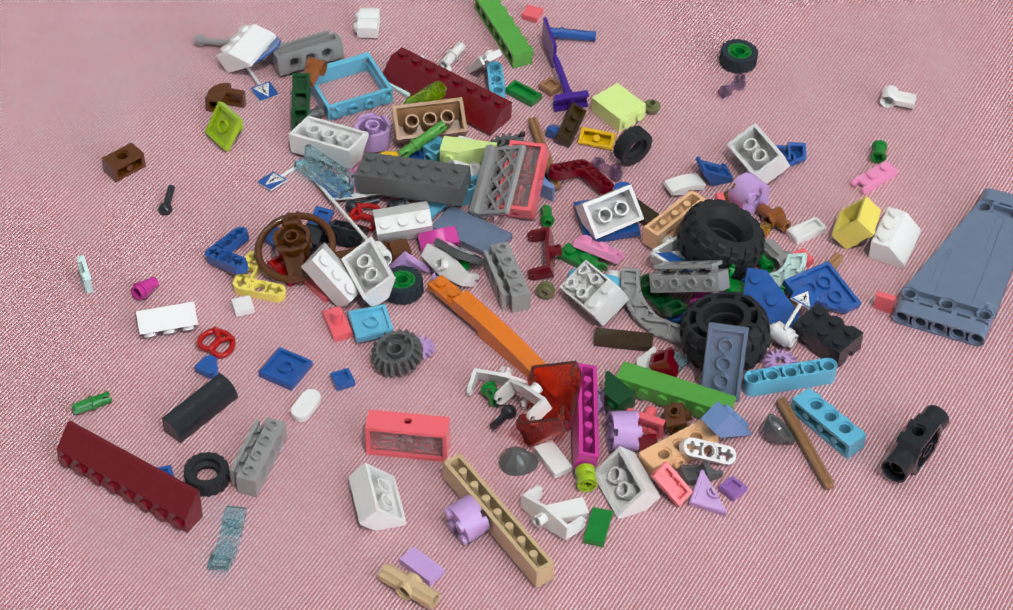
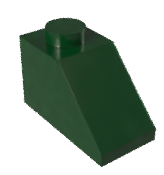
M606 371L604 384L605 409L609 412L627 411L628 408H633L635 406L636 392L610 371Z

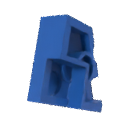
M788 142L787 145H775L785 156L790 166L806 161V143Z

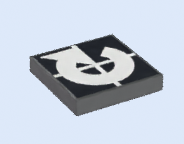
M435 238L433 244L451 256L479 266L483 264L484 259L468 249Z

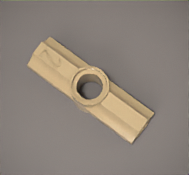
M385 563L378 574V580L395 589L396 593L406 601L412 599L428 609H434L441 598V593L424 584L416 573L409 572L407 574L395 566Z

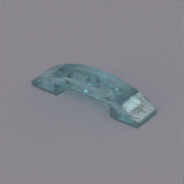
M226 505L216 547L211 552L207 564L208 570L228 572L231 569L244 530L247 513L246 507Z

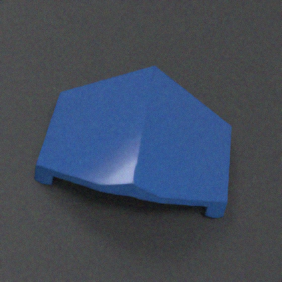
M699 156L696 157L702 173L712 186L733 182L734 178L726 164L721 163L719 165L701 160Z

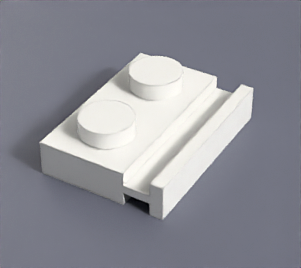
M491 49L477 57L476 62L466 67L468 73L470 74L502 56L500 49L494 52Z

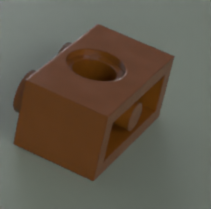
M132 142L102 158L104 172L115 182L146 167L144 153Z

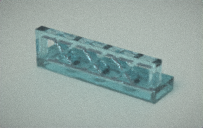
M305 145L304 158L294 161V168L339 199L354 194V174L312 145Z

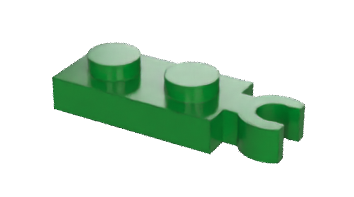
M567 243L562 248V256H557V259L575 268H578L585 260L601 272L602 270L606 272L608 268L606 263L598 262V257L575 248L570 243Z

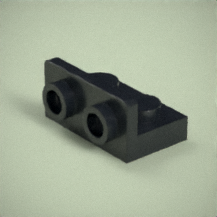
M334 219L329 223L336 237V245L350 248L362 244V236L349 222ZM356 224L366 236L369 234V227ZM326 234V240H325V242H326V243H329L328 237H327V234Z

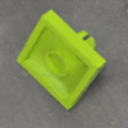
M218 102L205 129V133L224 151H230L237 134L243 130L242 123L244 120L224 102Z

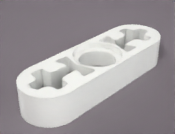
M692 437L683 439L679 444L681 454L686 457L721 465L732 464L736 459V452L730 446ZM687 444H690L692 447H698V449L689 450ZM705 446H709L712 450L710 457L704 454ZM726 452V454L729 455V458L726 459V457L717 455L718 453Z

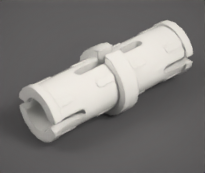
M457 42L452 49L446 52V56L439 62V65L443 68L451 66L466 49L465 45L462 42Z

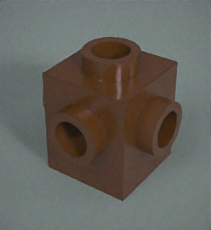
M673 402L670 405L664 406L665 414H662V419L666 420L665 426L670 435L690 426L689 421L692 420L691 411L686 409L683 402Z

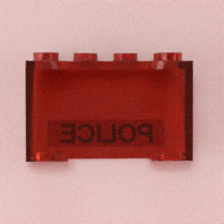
M576 360L533 365L531 367L530 374L527 376L528 384L531 386L533 382H536L541 386L543 391L540 394L547 399L552 409L539 420H531L532 416L529 421L526 418V414H520L516 419V428L520 431L524 443L529 448L571 429L582 384V372Z

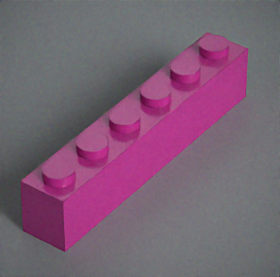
M577 363L571 378L572 391H575L572 393L573 470L583 463H589L595 467L599 459L597 366Z

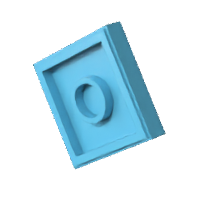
M385 304L348 311L356 343L378 339V336L384 337V332L389 334L393 329Z

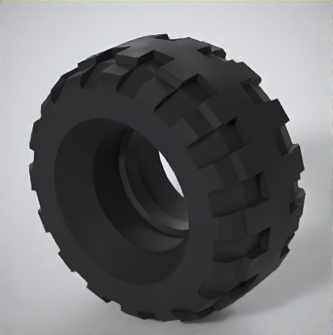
M706 199L704 202L696 203L686 212L677 231V245L686 261L722 260V264L718 265L719 269H727L730 264H734L735 270L731 278L739 280L746 276L747 267L755 268L762 257L765 249V234L763 228H760L758 220L754 219L746 209L740 208L737 204L726 202V200Z
M719 291V293H709L701 299H696L691 303V307L685 310L680 324V341L683 353L686 354L687 359L696 368H701V371H703L709 322L749 328L743 370L747 371L753 368L755 363H760L764 358L771 342L770 322L766 310L759 302L755 301V298L749 295H742L741 292Z

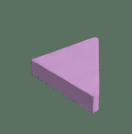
M406 251L389 265L390 268L407 266L419 270V272H431L430 266Z
M701 470L689 505L726 516L727 510L707 478L705 471Z

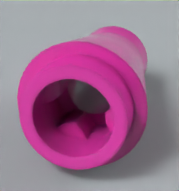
M152 276L149 279L134 283L131 288L132 296L136 300H145L159 286V281Z

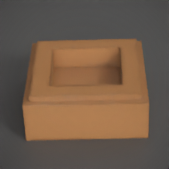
M552 77L538 84V89L549 97L562 90L561 84Z

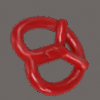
M359 202L350 211L349 217L354 223L356 220L371 222V225L368 226L370 232L376 228L374 216L363 213L362 209L370 208L376 210L382 208L373 203Z
M216 326L201 333L196 341L199 349L209 352L220 359L228 357L236 346L235 337L230 332ZM215 334L216 339L209 346L202 343L207 336ZM230 341L226 351L222 353L215 351L222 342Z

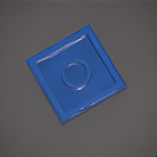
M279 347L259 370L258 375L265 380L292 391L311 369L313 361Z

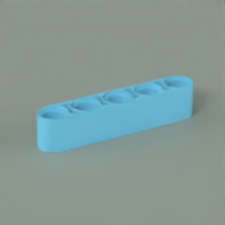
M822 358L750 370L744 375L743 393L754 397L831 384L835 381L838 365L832 358Z

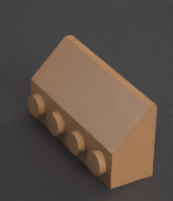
M462 97L392 106L393 132L396 146L409 144L411 139H416L440 122V120L445 123L448 129L438 135L439 137L450 136L458 138L459 135L466 137L468 129Z

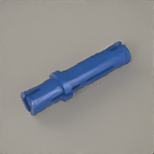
M550 27L554 38H560V40L573 39L594 42L596 40V31Z

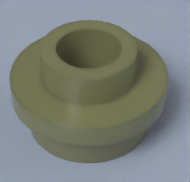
M649 99L644 102L646 104V114L655 115L660 110L661 105L658 101Z
M549 281L539 283L536 288L537 295L545 300L551 299L555 294L554 285Z

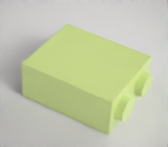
M617 83L592 97L591 111L620 132L645 118L646 104Z

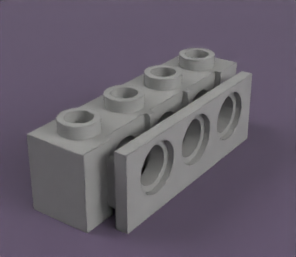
M326 30L282 43L272 52L274 69L282 76L289 75L298 70H305L306 61L309 57L327 62L336 61L344 57L342 39L336 32L329 33Z
M503 242L490 245V255L487 250L483 251V267L502 311L506 310V305H509L512 313L530 309L531 293L509 243Z
M722 260L664 261L653 265L654 269L659 270L649 274L651 293L723 291L730 288L728 269L718 268V265L722 264Z
M267 417L262 427L260 426V420H255L229 470L231 486L235 487L237 484L238 493L257 498L287 439L286 422Z

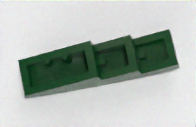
M292 73L291 117L293 130L307 116H310V73Z

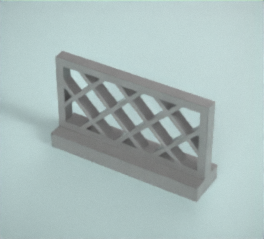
M492 144L486 145L469 213L480 219H486V216L509 215L526 146L495 147ZM518 151V155L513 159L512 156ZM510 160V163L504 168L503 165ZM514 167L513 173L509 176L507 173ZM505 176L506 180L500 185L498 182ZM509 184V189L504 193L503 189ZM500 193L502 196L495 202L494 198ZM505 201L504 208L499 209V206Z

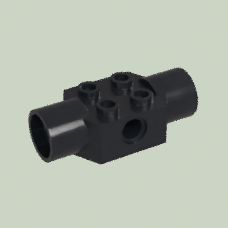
M936 405L926 406L921 414L919 413L915 419H911L908 422L905 432H900L896 440L897 445L881 464L882 472L888 479L902 483L910 474L916 476L933 454L942 432L949 424V416L942 408Z

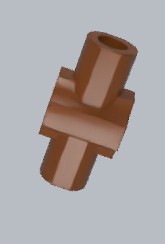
M765 203L758 206L757 213L762 216V221L768 229L776 226L783 232H786V229L791 227V222L786 219V214L780 206L773 209Z

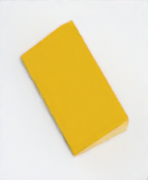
M581 127L578 144L612 151L617 135L612 132Z

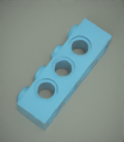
M810 387L792 398L791 407L797 418L846 459L864 448L867 434Z

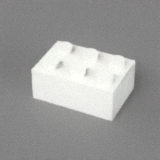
M756 123L727 144L734 157L745 170L755 174L766 184L790 167L782 152Z

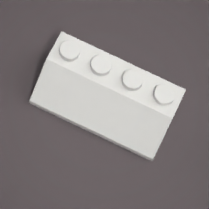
M307 116L289 133L291 152L352 169L362 158L369 133Z

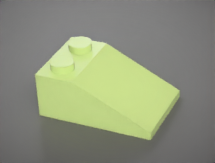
M444 136L440 147V162L448 163L450 160H457L466 164L476 162L481 165L486 145L492 144L497 147V143Z

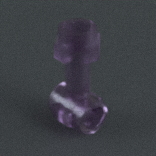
M738 73L731 84L719 87V96L726 98L732 95L731 91L734 89L743 90L746 86L745 75Z
M595 157L592 160L591 164L599 171L602 169L610 173L612 181L618 182L623 177L621 165L613 164L610 166L600 157Z

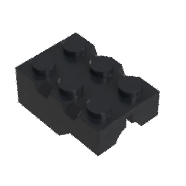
M818 303L793 323V330H795L800 340L807 343L811 352L821 359H834L838 365L837 369L846 362L847 355L853 356L861 349L864 332L854 326L845 325L842 318L831 316L829 311Z

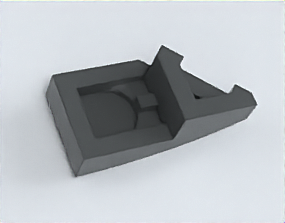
M704 460L701 465H680L678 469L681 478L688 486L696 485L701 470L705 471L709 481L719 479L724 474L720 469L714 470L709 467L708 462Z

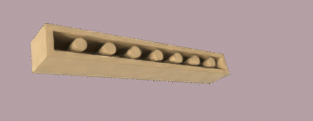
M461 453L444 461L443 478L460 498L471 495L482 508L480 511L482 517L486 516L489 521V533L532 584L538 588L554 579V562Z

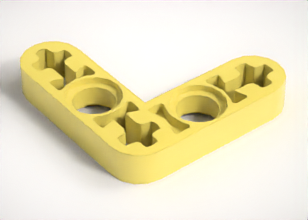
M254 251L247 253L245 256L249 266L247 271H252L253 273L249 275L244 273L236 274L233 280L234 292L238 295H250L251 298L271 302L284 301L286 299L285 286L256 279L261 269L257 265ZM256 288H264L263 291H255Z

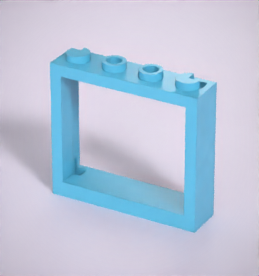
M369 52L328 63L325 75L319 76L314 86L310 87L311 94L319 107H323L328 121L393 102V89ZM368 71L379 88L378 91L329 105L318 85Z

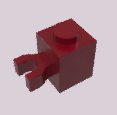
M672 346L666 350H659L651 354L649 367L651 370L677 378L679 365L674 358L675 351Z

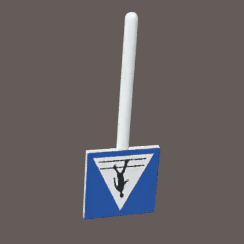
M249 67L246 68L257 84L251 90L259 102L279 96L270 81L261 84Z
M311 157L306 158L281 175L273 171L257 181V183L272 191L287 182V179L284 177L310 161Z
M798 285L790 298L798 303L783 329H788L801 306L810 310L819 295Z

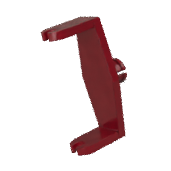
M550 226L530 230L527 233L528 241L539 242L545 240L546 265L529 269L527 271L528 279L536 281L554 277L555 256H562L561 245H554Z

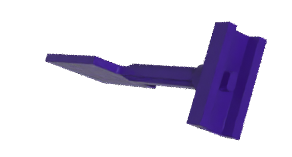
M543 17L542 42L563 90V94L553 95L554 112L566 111L572 101L582 108L588 107V91L573 92L570 89L563 67L556 54L557 44L547 17Z

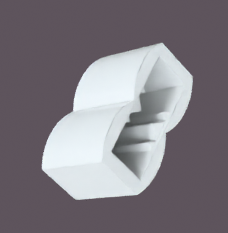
M360 7L359 12H356L354 32L357 33V37L378 38L381 19L380 8Z

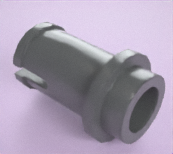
M316 106V108L311 109L310 116L322 119L325 116L323 107Z

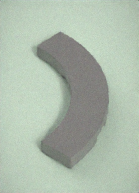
M622 267L621 289L629 298L625 304L634 320L648 333H654L655 337L672 344L681 345L680 324L659 317L644 299L641 291V269Z

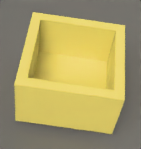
M867 196L839 211L831 236L846 250L852 246H857L866 238L870 239L875 234L881 209Z

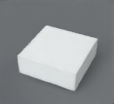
M250 295L231 299L236 317L255 313Z

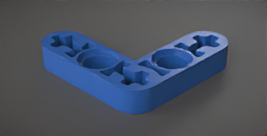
M237 227L205 251L207 263L233 274L247 272L249 266L246 258L232 253L249 240L247 228Z

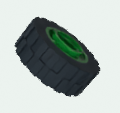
M728 40L721 46L720 64L723 68L733 73H748L756 67L758 49L746 40Z
M407 266L390 268L395 276V281L390 297L386 300L397 305H406L421 298L424 288L423 277L419 270Z

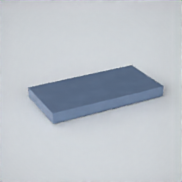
M453 205L432 224L433 230L455 226L460 245L482 256L485 250L490 255V245L503 242L509 243L513 238L512 233Z
M709 322L701 386L736 396L737 402L740 399L749 332L748 327Z

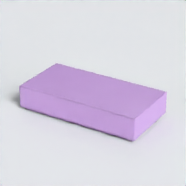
M412 547L399 558L401 565L410 572L416 573L429 586L445 574V569L416 547Z

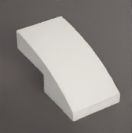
M698 173L676 176L663 183L671 195L682 196L686 195L689 190H704L706 186Z

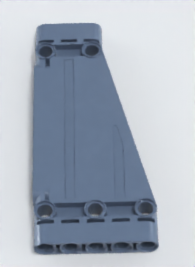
M990 188L983 190L980 200L902 289L900 299L893 313L895 322L973 346L984 345L1013 271V194Z

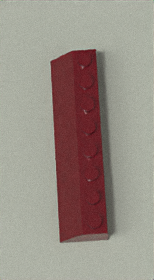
M403 47L390 56L383 71V75L389 83L409 92L411 96L423 102L462 97L466 123L489 136L511 119V101Z
M72 421L67 423L56 449L58 461L63 467L74 470L79 476H85L94 484L106 488L110 493L123 497L128 503L132 502L139 506L141 510L155 515L159 520L170 523L177 530L188 533L202 519L203 513L198 489Z

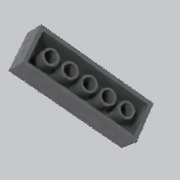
M365 152L354 174L356 192L462 206L472 183L471 170L468 165Z

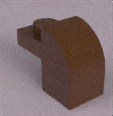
M220 83L213 86L205 97L206 111L214 112L218 102H224L227 106L245 108V90L234 89L231 87V83Z

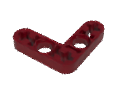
M584 159L551 164L547 172V176L556 181L582 177L602 195L613 191L614 188L613 182L589 161Z

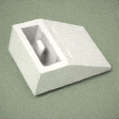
M587 260L560 286L569 297L602 326L629 300L628 296L617 284Z

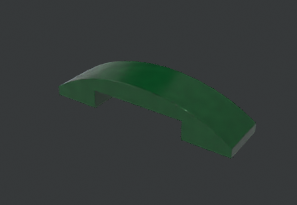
M649 273L641 276L643 297L648 305L657 313L665 317H673L685 312L688 308L680 299L673 300L665 293H651Z

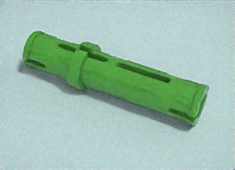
M440 120V122L416 139H411L409 144L398 150V153L401 154V157H409L414 152H419L421 147L447 130V126Z

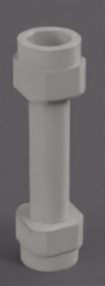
M196 35L194 44L200 47H204V45L224 46L230 42V38L222 40L205 38V35Z

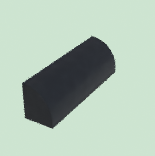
M217 374L162 418L164 432L182 443L238 398L235 387L223 374Z

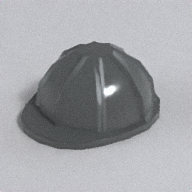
M774 414L767 416L763 431L769 441L776 444L794 443L796 441L793 433L782 420Z
M515 446L505 449V452L500 456L499 466L508 475L522 476L535 471L538 467V458L535 454L527 451V449Z

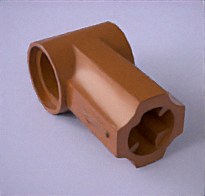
M312 57L307 59L303 73H310V87L314 86L319 76L325 75L327 61Z

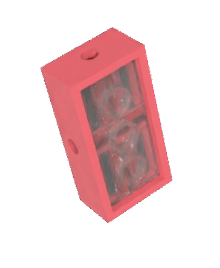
M510 140L509 146L524 145L526 150L509 215L500 216L535 220L550 153L544 143ZM518 151L512 156L513 159L518 155ZM510 160L505 163L504 168L510 163ZM514 167L507 173L509 176L513 173ZM505 176L501 179L500 185L506 180ZM509 184L503 189L504 193L509 189ZM500 193L497 195L496 201L502 196ZM505 201L499 206V209L504 208Z
M369 409L365 425L366 454L444 462L448 459L450 448V417Z

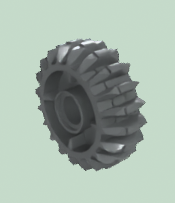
M400 328L395 332L392 329L391 333L387 334L384 332V337L378 336V341L373 342L374 347L371 348V360L374 368L380 374L384 373L386 377L390 375L393 378L397 375L402 377L404 373L410 375V370H416V365L421 364L423 346L414 332L410 333L407 329L403 332Z

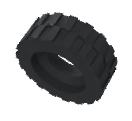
M639 125L629 127L616 140L613 147L614 156L624 165H634L648 154L653 138Z
M201 452L188 459L187 464L184 466L185 483L198 489L200 497L218 495L229 485L230 471L228 462L218 453ZM210 468L217 471V476L213 479L200 480L197 478V473L200 470Z

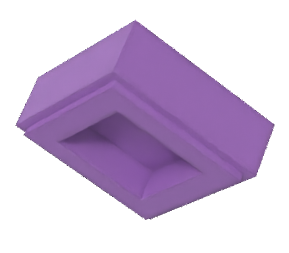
M732 475L718 486V491L734 502L747 492L748 487Z

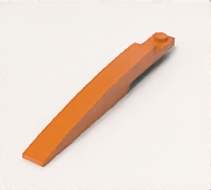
M443 275L427 284L428 290L478 331L479 338L528 379L538 383L543 391L553 400L557 401L570 392V388L509 326L468 290L462 292Z

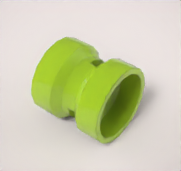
M589 463L578 465L575 468L577 488L582 492L593 491L597 488L598 484L594 465Z

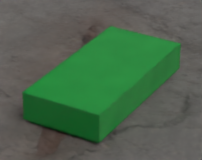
M514 80L505 87L507 95L529 107H533L542 99L541 93L517 80Z
M596 507L592 508L583 539L584 544L604 547L613 511Z

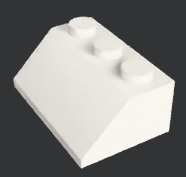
M245 24L238 29L239 32L229 39L230 42L220 49L221 52L216 57L227 73L251 67L277 36L256 24L248 26Z
M631 184L575 206L581 223L594 239L644 219Z
M427 201L373 210L377 239L380 242L407 238V240L418 238V234L433 230Z
M888 206L871 241L869 258L905 268L921 234V229L907 212Z
M370 237L341 260L362 298L371 306H377L390 297L395 276L375 240Z
M325 243L301 266L337 307L347 305L359 293L343 262Z
M194 301L135 311L139 334H144V338L156 336L155 332L158 331L169 334L174 333L175 328L182 327L183 331L194 329V325H198Z
M619 446L596 469L595 477L597 478V483L616 517L619 519L646 511L660 498L654 484L633 451Z
M367 463L361 465L349 476L350 488L360 525L377 531L407 524L395 476Z

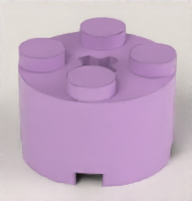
M376 113L361 115L354 126L355 129L369 133L364 153H374L389 149L391 143L389 119L382 114L381 117L376 116Z
M746 172L740 175L734 181L736 184L734 188H730L728 192V200L739 205L740 208L746 209L751 213V216L757 211L759 205L762 203L767 205L769 203L770 187L753 173Z
M638 410L609 411L607 413L606 427H608V433H606V442L609 451H615L619 446L630 451L639 450L638 438H642V426H638Z
M466 495L443 509L445 516L449 520L446 522L449 530L452 533L456 531L459 534L458 539L464 546L490 529L487 517H482L480 512L482 508L471 495Z

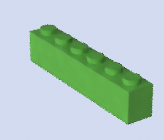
M475 0L476 12L512 68L532 64L533 48L528 45L526 37L522 36L520 28L515 25L513 17L509 16L506 7H503L501 4V0Z
M624 361L616 375L619 380L636 392L637 398L660 406L670 405L673 402H683L686 409H690L691 415L701 418L717 401L723 406L728 404L735 410L736 396Z

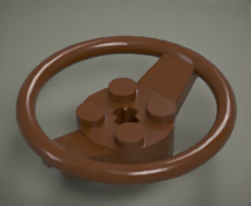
M299 211L295 213L288 212L274 219L263 228L257 237L254 248L257 265L268 277L280 282L295 283L311 279L307 273H304L301 267L304 264L305 257L309 256L313 243L309 228L302 224V220L314 222L322 227L328 237V247L335 254L336 237L330 225L319 216ZM280 224L282 226L277 231H274L273 241L277 253L281 259L285 260L288 275H283L270 269L262 256V246L265 238Z

